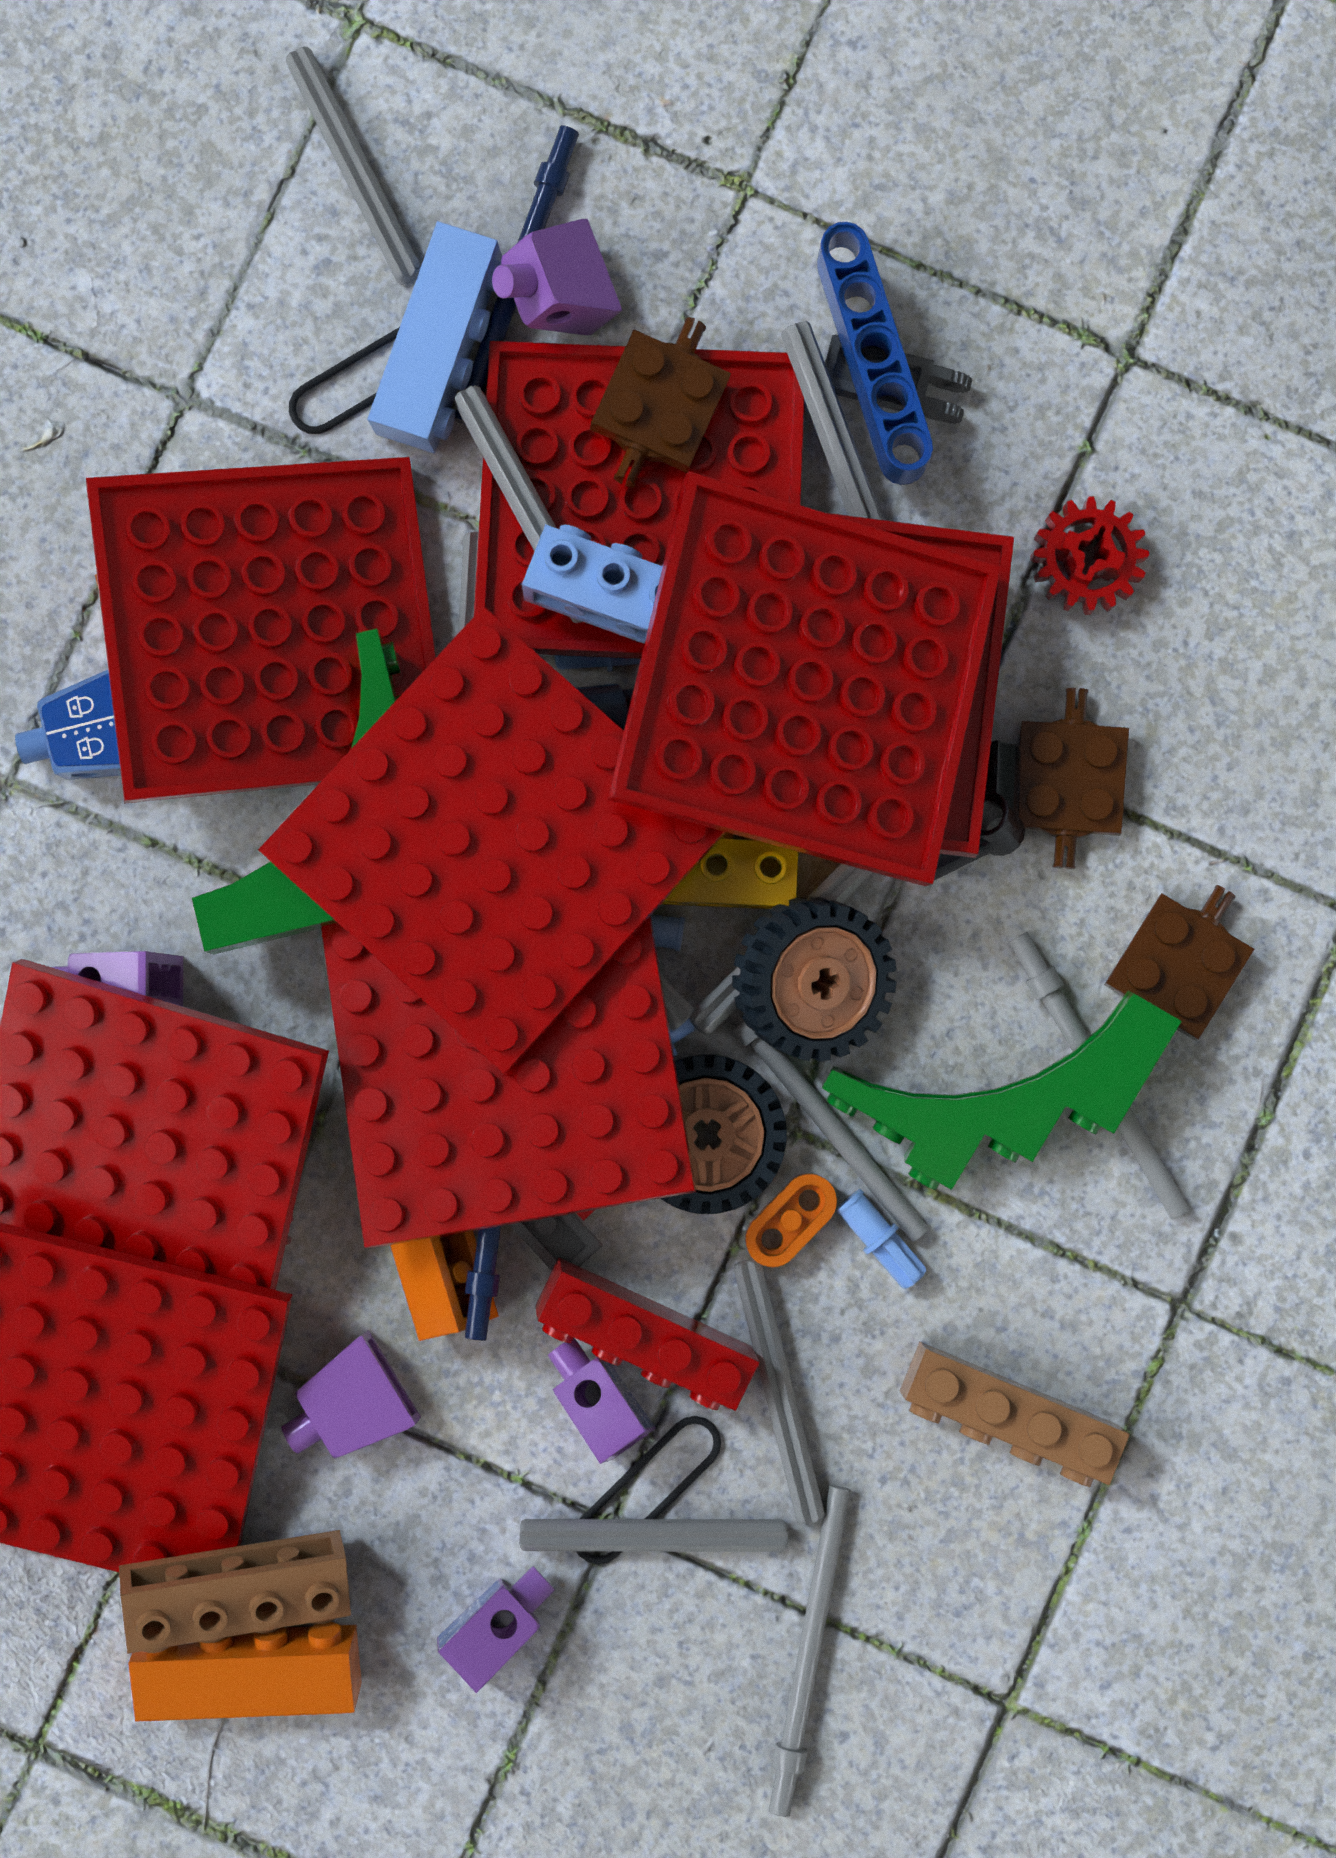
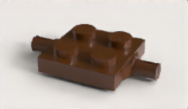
M688 317L685 319L675 344L661 342L634 329L591 421L590 430L614 440L626 451L618 471L614 475V479L622 484L629 467L632 466L625 484L627 487H635L645 461L663 462L688 473L727 386L731 373L703 361L694 353L703 332L706 330V326L698 320L691 338H688L695 318Z
M1066 688L1064 719L1051 723L1021 722L1019 749L1021 751L1019 817L1023 821L1025 829L1040 830L1051 836H1056L1053 868L1062 869L1064 848H1066L1065 869H1076L1077 838L1091 834L1116 836L1122 834L1129 728L1099 726L1091 721H1087L1086 708L1089 690L1079 688L1077 709H1075L1076 688Z
M1215 885V889L1201 911L1186 908L1161 893L1104 984L1121 996L1130 991L1181 1020L1182 1022L1177 1030L1195 1041L1199 1040L1255 950L1229 934L1225 927L1219 923L1233 899L1236 898L1232 892L1228 891L1216 908L1215 905L1225 891V888L1219 885Z

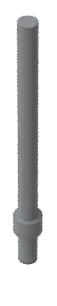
M1025 932L1011 940L1009 944L1030 978L1026 981V984L1036 1000H1043L1071 1050L1074 1051L1089 1036L1060 989L1064 983L1054 966L1048 968L1028 932ZM1129 1108L1118 1126V1130L1171 1219H1176L1187 1213L1190 1208L1132 1109Z
M736 1008L728 1018L735 1026L732 1032L745 1047L748 1044L752 1046L911 1241L914 1242L924 1235L929 1229L928 1226L785 1053L773 1048L755 1035V1031L749 1028L742 1019L745 1013Z
M837 1485L829 1486L782 1742L775 1744L771 1765L776 1769L769 1812L782 1817L790 1816L797 1775L804 1772L808 1751L803 1747L851 1491L849 1488Z

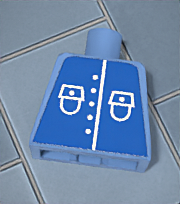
M108 670L40 699L37 702V708L42 727L15 734L17 751L24 764L50 758L54 774L66 780L121 776Z

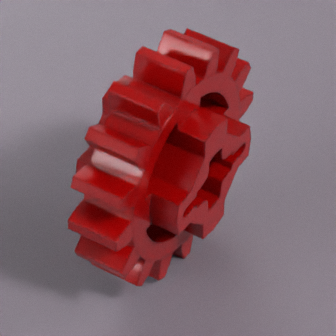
M1089 496L1086 499L1082 510L1078 509L1073 500L1067 501L1063 507L1064 518L1052 511L1045 520L1050 530L1039 529L1035 534L1034 540L1044 546V548L1036 549L1030 555V561L1043 564V568L1037 572L1034 580L1035 582L1048 580L1052 586L1045 597L1050 600L1059 593L1065 597L1063 610L1069 611L1076 602H1081L1084 614L1091 615L1095 610L1097 602L1100 601L1102 607L1108 612L1116 606L1115 594L1127 600L1134 593L1129 582L1139 583L1146 574L1141 568L1135 566L1138 563L1144 562L1149 557L1148 550L1136 547V544L1145 536L1144 529L1130 531L1128 524L1134 515L1131 512L1124 514L1120 518L1114 515L1116 502L1110 500L1103 510L1097 509L1094 496ZM1091 523L1090 529L1081 533L1071 530L1068 533L1064 532L1074 525ZM1111 533L1118 540L1122 551L1117 550L1114 541L1111 537ZM1096 538L1093 548L1095 550L1093 558L1096 561L1083 574L1082 571L1086 564L1083 551ZM1056 560L1063 562L1068 579L1059 570ZM1099 578L1110 581V579L1115 580L1110 585L1102 588L1087 589L1091 581Z

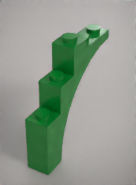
M377 628L356 633L362 678L359 720L352 747L401 696H396L391 676L401 673L393 641L383 643ZM272 862L263 865L233 884L192 898L204 952L213 955L321 929L322 926L337 923Z
M1127 991L1105 1022L1074 1051L1034 1075L998 1088L954 1095L912 1093L871 1083L833 1065L822 1084V1089L830 1093L826 1101L845 1114L854 1117L859 1110L875 1119L876 1123L873 1129L897 1144H901L904 1137L912 1141L904 1154V1162L912 1166L908 1173L912 1178L933 1190H936L939 1184L952 1190L984 1135L992 1138L988 1147L1006 1159L1016 1163L1021 1155L1033 1162L1066 1106L1072 1109L1068 1119L1095 1135L1101 1127L1114 1134L1182 1021L1140 996Z

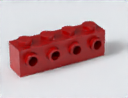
M558 1258L535 1305L537 1320L544 1324L542 1330L549 1336L569 1344L572 1343L573 1338L593 1346L591 1352L601 1360L616 1366H620L623 1360L642 1368L640 1374L648 1381L664 1388H670L671 1383H675L690 1390L689 1397L692 1400L712 1410H718L720 1405L736 1411L760 1363L751 1345L562 1258Z

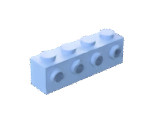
M437 221L367 419L376 435L434 454L440 439L446 441L449 438L455 421V410L451 409L456 392L457 390L462 391L466 389L472 372L473 361L468 359L474 341L481 342L489 324L490 312L486 310L491 292H495L492 285V276L495 268L501 265L502 259L497 240Z
M545 524L522 583L524 601L645 644L663 565L661 566L642 559V554L639 551L624 544L613 543L610 548L593 542L588 533L574 526L561 525L557 529Z

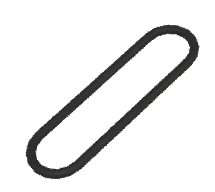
M399 328L295 390L289 401L288 412L297 428L308 434H320L372 405L376 393L319 426H309L303 423L296 411L299 397L305 392L396 339Z
M699 1416L685 1417L677 1422L580 1519H591L681 1429L691 1424L704 1426L709 1430L713 1438L712 1451L645 1518L656 1519L719 1455L721 1438L716 1426L708 1419ZM586 1551L576 1552L579 1557L588 1563L599 1565L611 1562L623 1551H611L607 1555L599 1557L591 1555Z

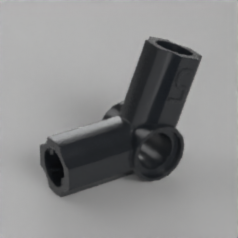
M999 740L991 741L978 855L976 858L939 854L934 881L989 853L995 856L1011 854L1023 842L1025 826L1019 817L1021 751L1016 744H1007ZM1002 817L996 827L986 831L990 822Z

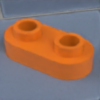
M813 1173L800 1174L791 1179L748 1225L745 1243L750 1256L757 1263L766 1267H779L793 1259L833 1216L837 1206V1197L833 1186L822 1176ZM813 1190L818 1194L819 1202L814 1209L805 1210L800 1207L799 1196L803 1191ZM768 1229H777L782 1235V1241L776 1248H767L762 1244V1235Z

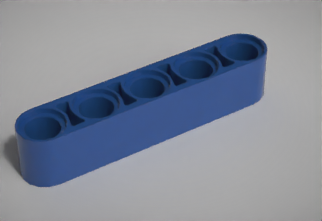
M837 222L824 232L820 243L817 259L819 277L883 475L892 483L899 485L912 484L919 480L926 470L933 451L932 438L869 240L864 230L858 225L850 222ZM839 247L847 248L853 252L856 258L850 262H840L831 256L830 251ZM851 297H862L869 302L872 308L866 312L858 313L852 311L845 301ZM867 346L879 347L885 352L887 359L879 363L870 362L863 357L861 350ZM886 395L896 397L903 405V410L898 413L885 412L877 404V399ZM899 445L910 446L916 450L919 461L913 464L901 463L895 458L892 449Z

